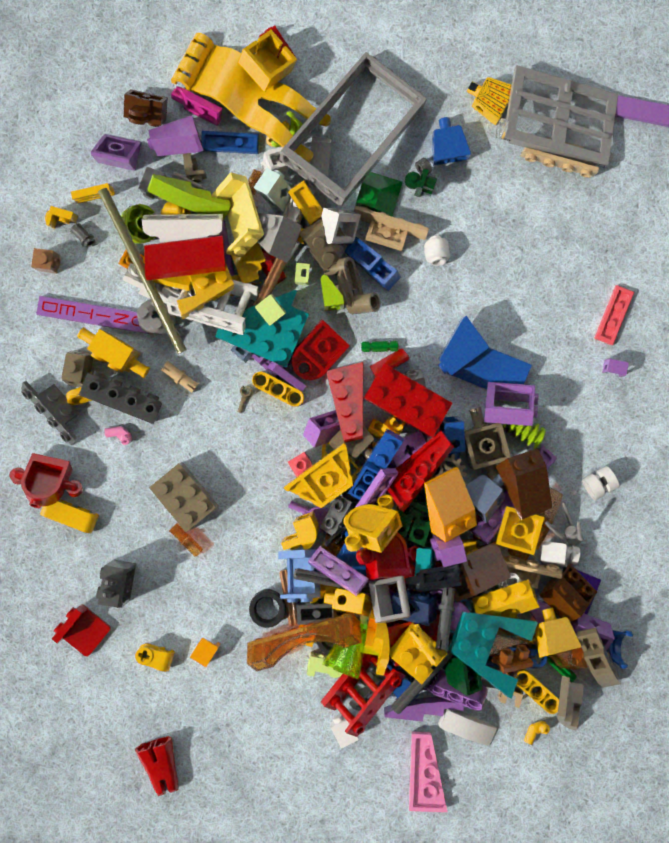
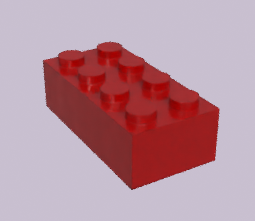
M385 363L380 368L363 398L429 437L435 435L452 405V402Z

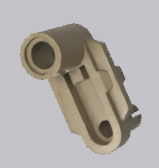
M351 257L340 258L337 263L326 269L329 272H325V275H337L339 285H336V288L343 295L344 305H346L350 314L376 312L380 309L381 301L377 293H363L358 269Z

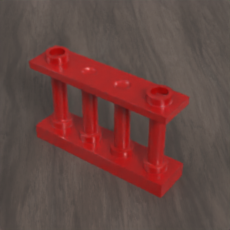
M363 648L321 700L324 707L334 711L338 709L349 723L345 730L346 734L355 737L364 732L366 725L405 677L403 672L395 668L390 670L386 667L384 673L386 678L378 686L366 673L372 663L377 667L378 656L363 653ZM360 678L374 692L367 702L354 688ZM348 694L362 708L356 717L343 704V700Z

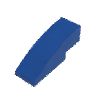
M355 237L354 242L346 247L344 252L387 291L401 278L399 272L394 267L388 264L381 255L359 238Z

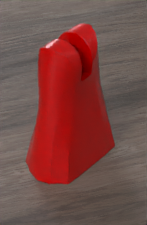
M166 736L137 746L135 752L146 770L158 796L166 794L164 779L170 793L178 791L179 786L172 737Z

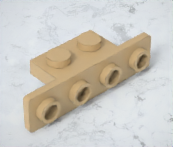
M527 147L523 149L520 157L525 158L528 162H541L546 167H559L564 172H577L587 178L594 177L599 172V167Z
M355 206L354 208L355 213L361 214V221L370 223L365 240L402 251L407 235L425 240L429 228L422 224H414L403 218L391 217L384 212H375L364 206Z
M512 555L508 557L503 556L509 573H515L522 581L528 579L533 588H538L541 574L562 578V569L554 564L542 565L535 560L524 561Z

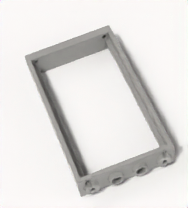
M365 52L280 152V160L342 207L420 113L427 99L421 92L413 89L407 81L395 75L390 68L382 65L376 57L374 58ZM366 68L413 106L348 185L342 189L294 151Z

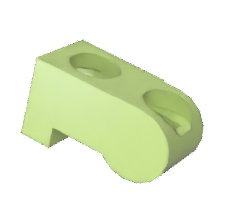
M310 652L307 675L314 677L316 671L329 674L333 678H338L344 672L343 663L337 657Z

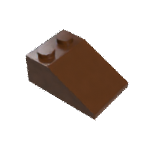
M538 448L507 458L496 465L520 520L553 508L547 466Z

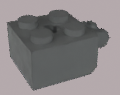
M112 560L101 568L100 579H102V582L96 593V598H99L98 605L122 608L130 601L136 563Z

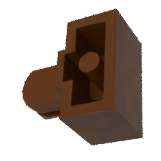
M130 89L124 94L123 117L128 118L129 122L144 125L148 123L150 126L159 127L167 118L168 97Z

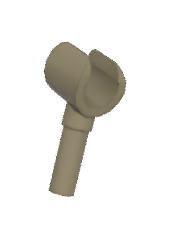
M244 386L240 388L242 397L237 412L242 413L245 401L252 394L251 388L248 394L242 393Z

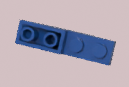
M386 429L360 470L348 494L359 500L362 498L379 471L387 468L402 445L403 437Z

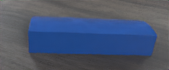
M488 348L451 376L486 390L488 382L524 385L532 365Z

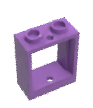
M488 382L484 422L532 426L533 418H537L538 406H534L538 405L539 394L535 393V385ZM494 401L526 402L529 405L528 409L495 407Z

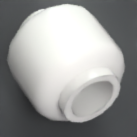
M433 236L425 243L426 261L431 263V265H444L450 258L449 243L445 238Z

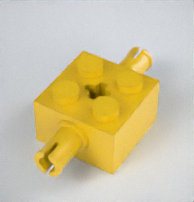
M85 327L79 331L77 338L89 344L87 350L92 352L91 356L99 361L109 362L107 366L121 373L132 370L142 376V378H145L149 373L150 367L137 360L141 352L101 329L98 330L96 335Z

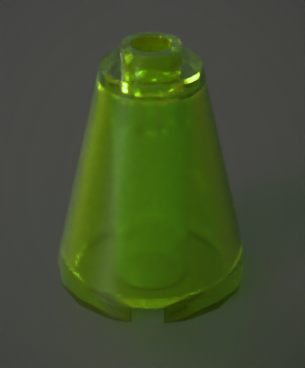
M354 620L352 624L348 623L324 658L322 664L332 667L333 670L359 679L367 631L363 629L364 624Z

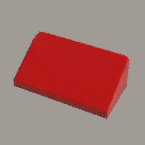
M401 348L397 352L371 365L370 369L376 377L384 363L394 369L410 360V357Z

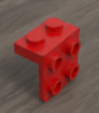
M81 604L77 608L73 607L66 614L68 619L64 623L61 622L54 629L56 634L52 637V640L58 644L64 639L81 654L88 657L107 635L111 627L84 604Z

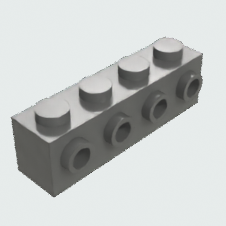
M97 371L87 372L79 391L80 396L154 424L162 405L158 396L148 393L147 396L141 394V389L131 385L130 388L122 386L123 382L114 378L111 381L104 379V374Z

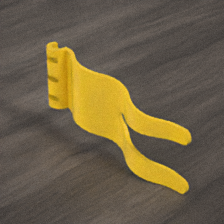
M196 33L171 78V82L175 85L177 82H181L187 90L217 100L244 124L267 135L281 147H284L293 135L276 117L258 105V100L266 99L284 104L306 119L317 108L298 92L280 82L264 92L238 63L241 56L240 52L228 47L214 45L208 36ZM198 42L203 43L206 46V48L198 44ZM191 56L196 58L198 60V63L195 60L191 59ZM183 71L187 72L190 75V78L187 75H185ZM326 114L318 124L329 126L331 123L330 115ZM302 144L294 151L307 162L313 159V152Z

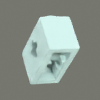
M266 168L254 189L270 206L284 213L291 198L287 191L294 186L287 180H284L285 176L280 171H272Z

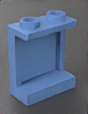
M317 549L278 552V559H287L288 594L280 595V599H287V602H299V598H301V602H313V598L321 597L320 584L293 578L294 571L297 568L320 572L308 564V560Z

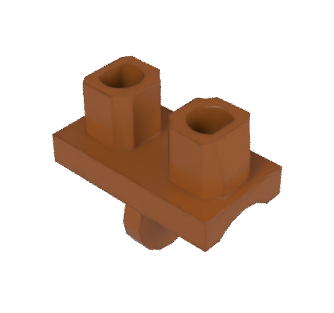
M523 644L517 645L516 651L503 648L500 651V655L493 656L492 662L500 667L503 674L506 673L512 677L517 676L518 670L533 666V661L528 657L530 650Z

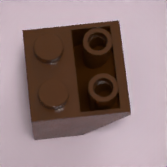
M568 564L562 570V578L554 577L539 595L553 608L560 618L567 617L571 622L582 617L597 591L571 564Z

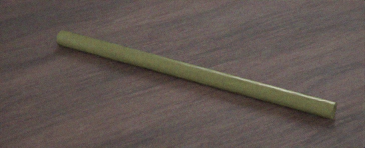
M103 188L99 190L98 193L177 353L180 354L187 349L153 280H146L145 264L108 189Z

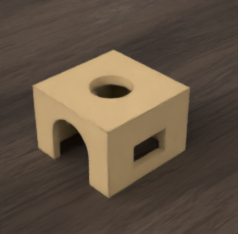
M515 688L513 693L516 696L514 701L515 707L520 708L523 694L519 689ZM499 690L498 698L501 703L506 704L507 697L503 693L501 694Z

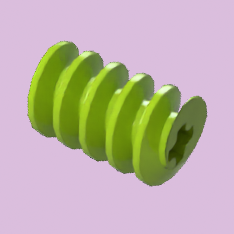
M534 423L532 426L502 425L503 429L507 426L509 427L507 433H511L514 430L515 438L522 435L521 442L528 439L527 446L535 443L533 449L538 447L546 433V428H539L538 423Z

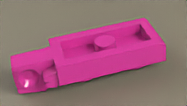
M176 86L171 93V99L183 104L185 110L216 126L219 125L222 116L221 107L179 86Z

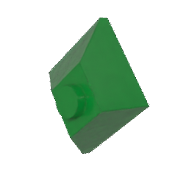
M370 172L361 184L356 206H364L375 212H384L392 217L403 181Z

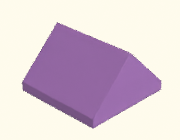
M104 134L92 149L91 156L98 163L135 171L141 142Z

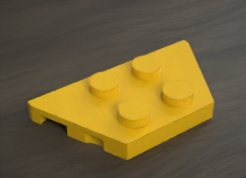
M345 442L286 484L284 489L322 508L352 487L353 481Z

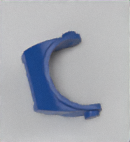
M612 630L614 640L606 651L607 653L609 652L612 661L619 665V668L626 669L628 664L622 659L621 644L625 636L633 637L634 634L629 630L622 632Z

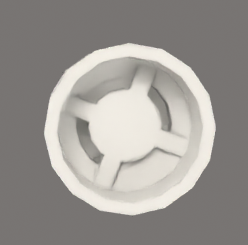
M608 466L597 470L596 475L590 474L582 479L585 489L595 501L605 496L606 491L610 493L619 488V482Z

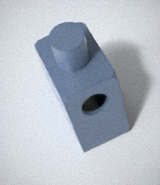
M499 474L493 480H490L485 475H481L466 485L476 514L486 523L505 499L502 489L504 483Z

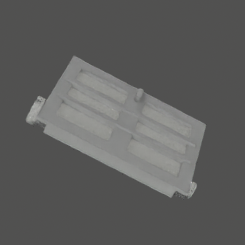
M516 65L513 73L506 119L501 118L496 129V138L507 140L510 144L531 148L588 165L606 167L612 162L614 156L610 149L618 94Z

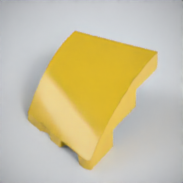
M371 605L363 653L378 656L376 674L384 676L390 653L388 628L386 623H375L373 605Z

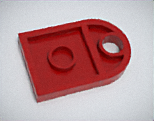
M321 319L294 349L291 356L292 369L302 379H319L350 345ZM300 364H308L309 369L306 373H300Z

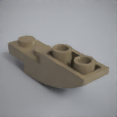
M597 628L578 631L577 638L584 651V658L597 683L602 688L621 684L619 675L609 652L607 653Z

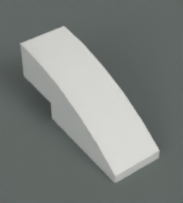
M444 709V714L438 722L441 729L488 746L497 730L496 727L465 712L452 709Z

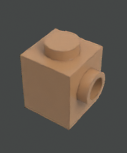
M34 248L31 267L37 271L57 274L61 263L60 255L52 250Z

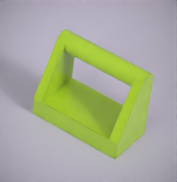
M322 275L321 287L325 311L344 309L343 295L327 275Z

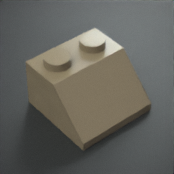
M322 217L302 230L300 238L314 260L324 271L342 257L348 244H328L326 242ZM338 226L336 236H345Z

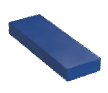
M202 130L201 143L203 150L209 152L258 154L259 134Z

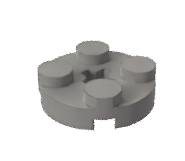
M147 300L137 309L138 323L141 329L149 334H153V332L167 333L161 319L153 318V315L158 313L152 300ZM169 314L175 325L176 315Z

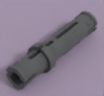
M451 587L449 589L443 588L442 602L439 605L440 617L435 649H443L444 651H448L452 612L455 611L453 603L456 589Z

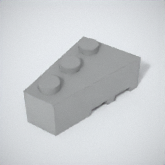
M258 213L264 235L257 242L270 255L288 263L302 226L285 216Z

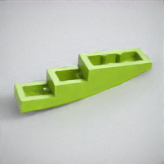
M153 174L148 186V192L168 202L200 214H223V220L231 206L230 200L211 197V191L193 188L189 181Z

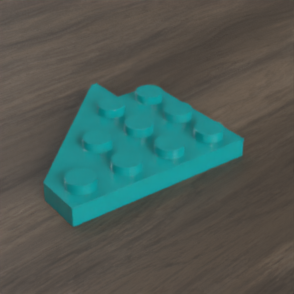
M295 289L275 297L286 313L270 326L255 306L245 309L242 315L245 318V331L243 335L218 328L215 337L287 367L309 313L292 306L298 292Z

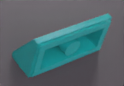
M432 547L417 549L415 576L419 573V570L434 568L435 552Z

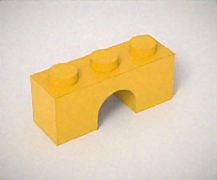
M528 579L472 598L476 613L492 616H501L500 614L507 609H518L520 613L539 608L535 591Z

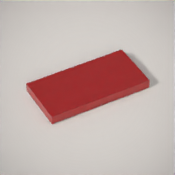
M223 236L144 245L146 280L226 271Z

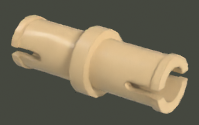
M169 361L161 368V371L174 379L176 384H181L191 393L199 385L198 382L186 375L184 370H179Z

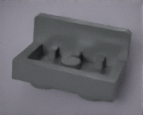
M341 495L336 497L322 521L320 529L331 536L342 528L338 527V525L344 521L345 516L356 507L357 503Z

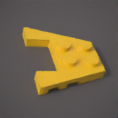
M227 265L226 271L189 275L196 295L177 300L182 319L189 317L191 312L202 309L204 304L209 301H215L234 289V283Z

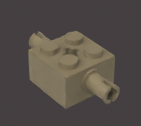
M481 407L469 410L474 427L465 430V452L470 469L475 470L483 467L486 469L488 478L493 480L499 474L496 465L511 456L502 424L485 423ZM484 441L489 443L486 449L482 448Z

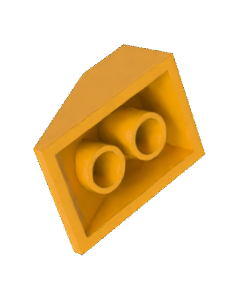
M454 467L424 483L430 528L434 535L448 542L477 526L475 508L459 468Z

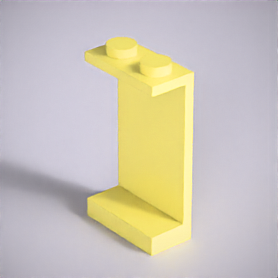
M230 173L212 193L211 197L230 200L231 206L227 216L235 241L227 248L226 254L243 257L264 235L247 177Z

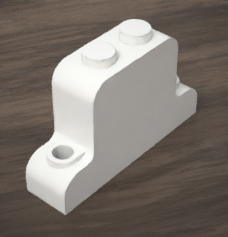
M223 214L144 215L142 219L143 231L149 236H158L160 243L216 236L222 231Z

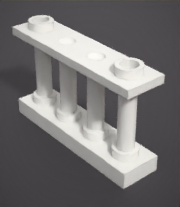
M233 280L234 289L220 298L215 309L206 307L204 304L202 309L191 312L186 319L243 335L245 331V318L242 315L249 299L256 301L258 287L250 283ZM182 289L178 298L169 296L167 300L169 314L182 317L177 300L187 298L190 291ZM230 294L241 297L235 314L223 312Z

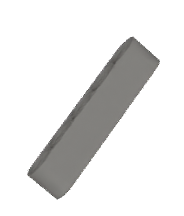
M312 137L311 151L313 152V159L310 161V164L329 178L332 138ZM309 183L308 187L315 190L314 196L322 209L326 208L327 196ZM306 220V223H305V228H307V227L309 226V223L307 222V220Z

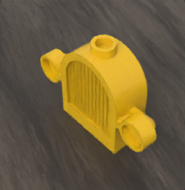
M391 495L380 496L377 500L378 506L372 504L361 505L352 509L345 516L344 525L349 535L345 538L347 550L353 552L363 547L382 553L402 527L398 511L392 510L394 501Z

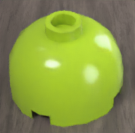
M144 204L129 206L121 214L131 238L136 244L147 243L157 237L149 236L143 231V216L154 215L155 213L152 208Z

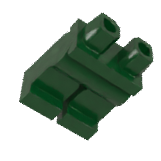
M419 492L404 512L398 509L402 523L398 533L406 539L414 520L408 540L425 546L431 528L427 499L425 501L418 499Z

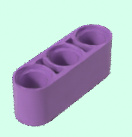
M441 669L431 679L428 687L432 694L473 710H481L483 708L488 689L483 686V690L469 696L464 695L448 684L446 672Z

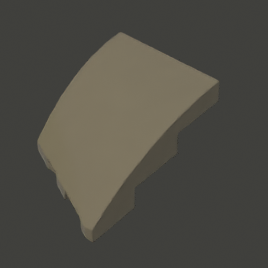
M562 676L557 719L567 728L577 730L584 685L569 682L570 677Z

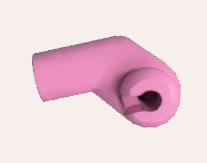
M123 426L105 428L106 438L117 436L123 445H128L132 441L131 433Z

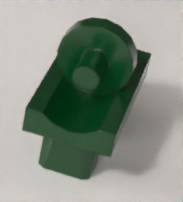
M423 168L421 176L417 172H409L406 175L405 185L409 189H416L414 196L420 197L421 193L428 196L432 195L437 178L427 175L428 169Z

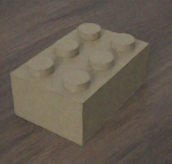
M183 462L178 463L149 487L185 532H188L218 507V504Z

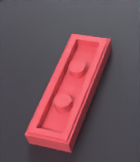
M618 285L615 286L594 339L611 346L614 344L634 295L633 291Z

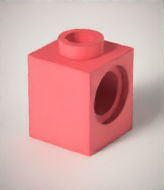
M306 452L288 461L296 477L313 465Z

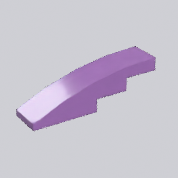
M442 697L414 699L401 714L395 713L391 708L392 705L384 707V717L423 722L424 714L443 716L444 709L463 711L464 706Z

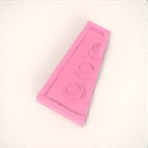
M411 732L409 811L448 812L431 732Z

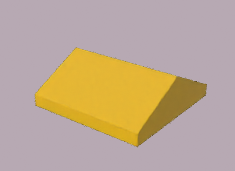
M506 506L496 544L534 555L544 517L533 515L520 520L515 508Z

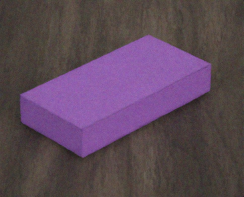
M271 361L268 365L270 370L299 391L305 389L306 385L276 363Z

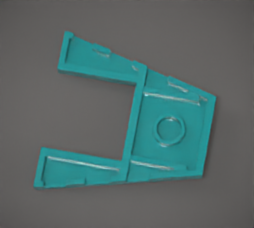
M462 611L448 650L475 670L477 674L490 682L492 686L500 690L506 697L512 699L518 679L485 665L499 628L532 641L538 622Z

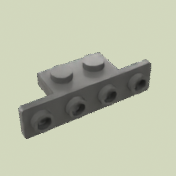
M24 381L21 387L22 395L27 400L30 399L35 404L34 407L37 412L43 413L47 418L48 424L60 432V437L63 441L69 442L70 445L75 444L77 437L66 424L79 414V411L74 405L67 402V398L55 384L38 394L27 381Z

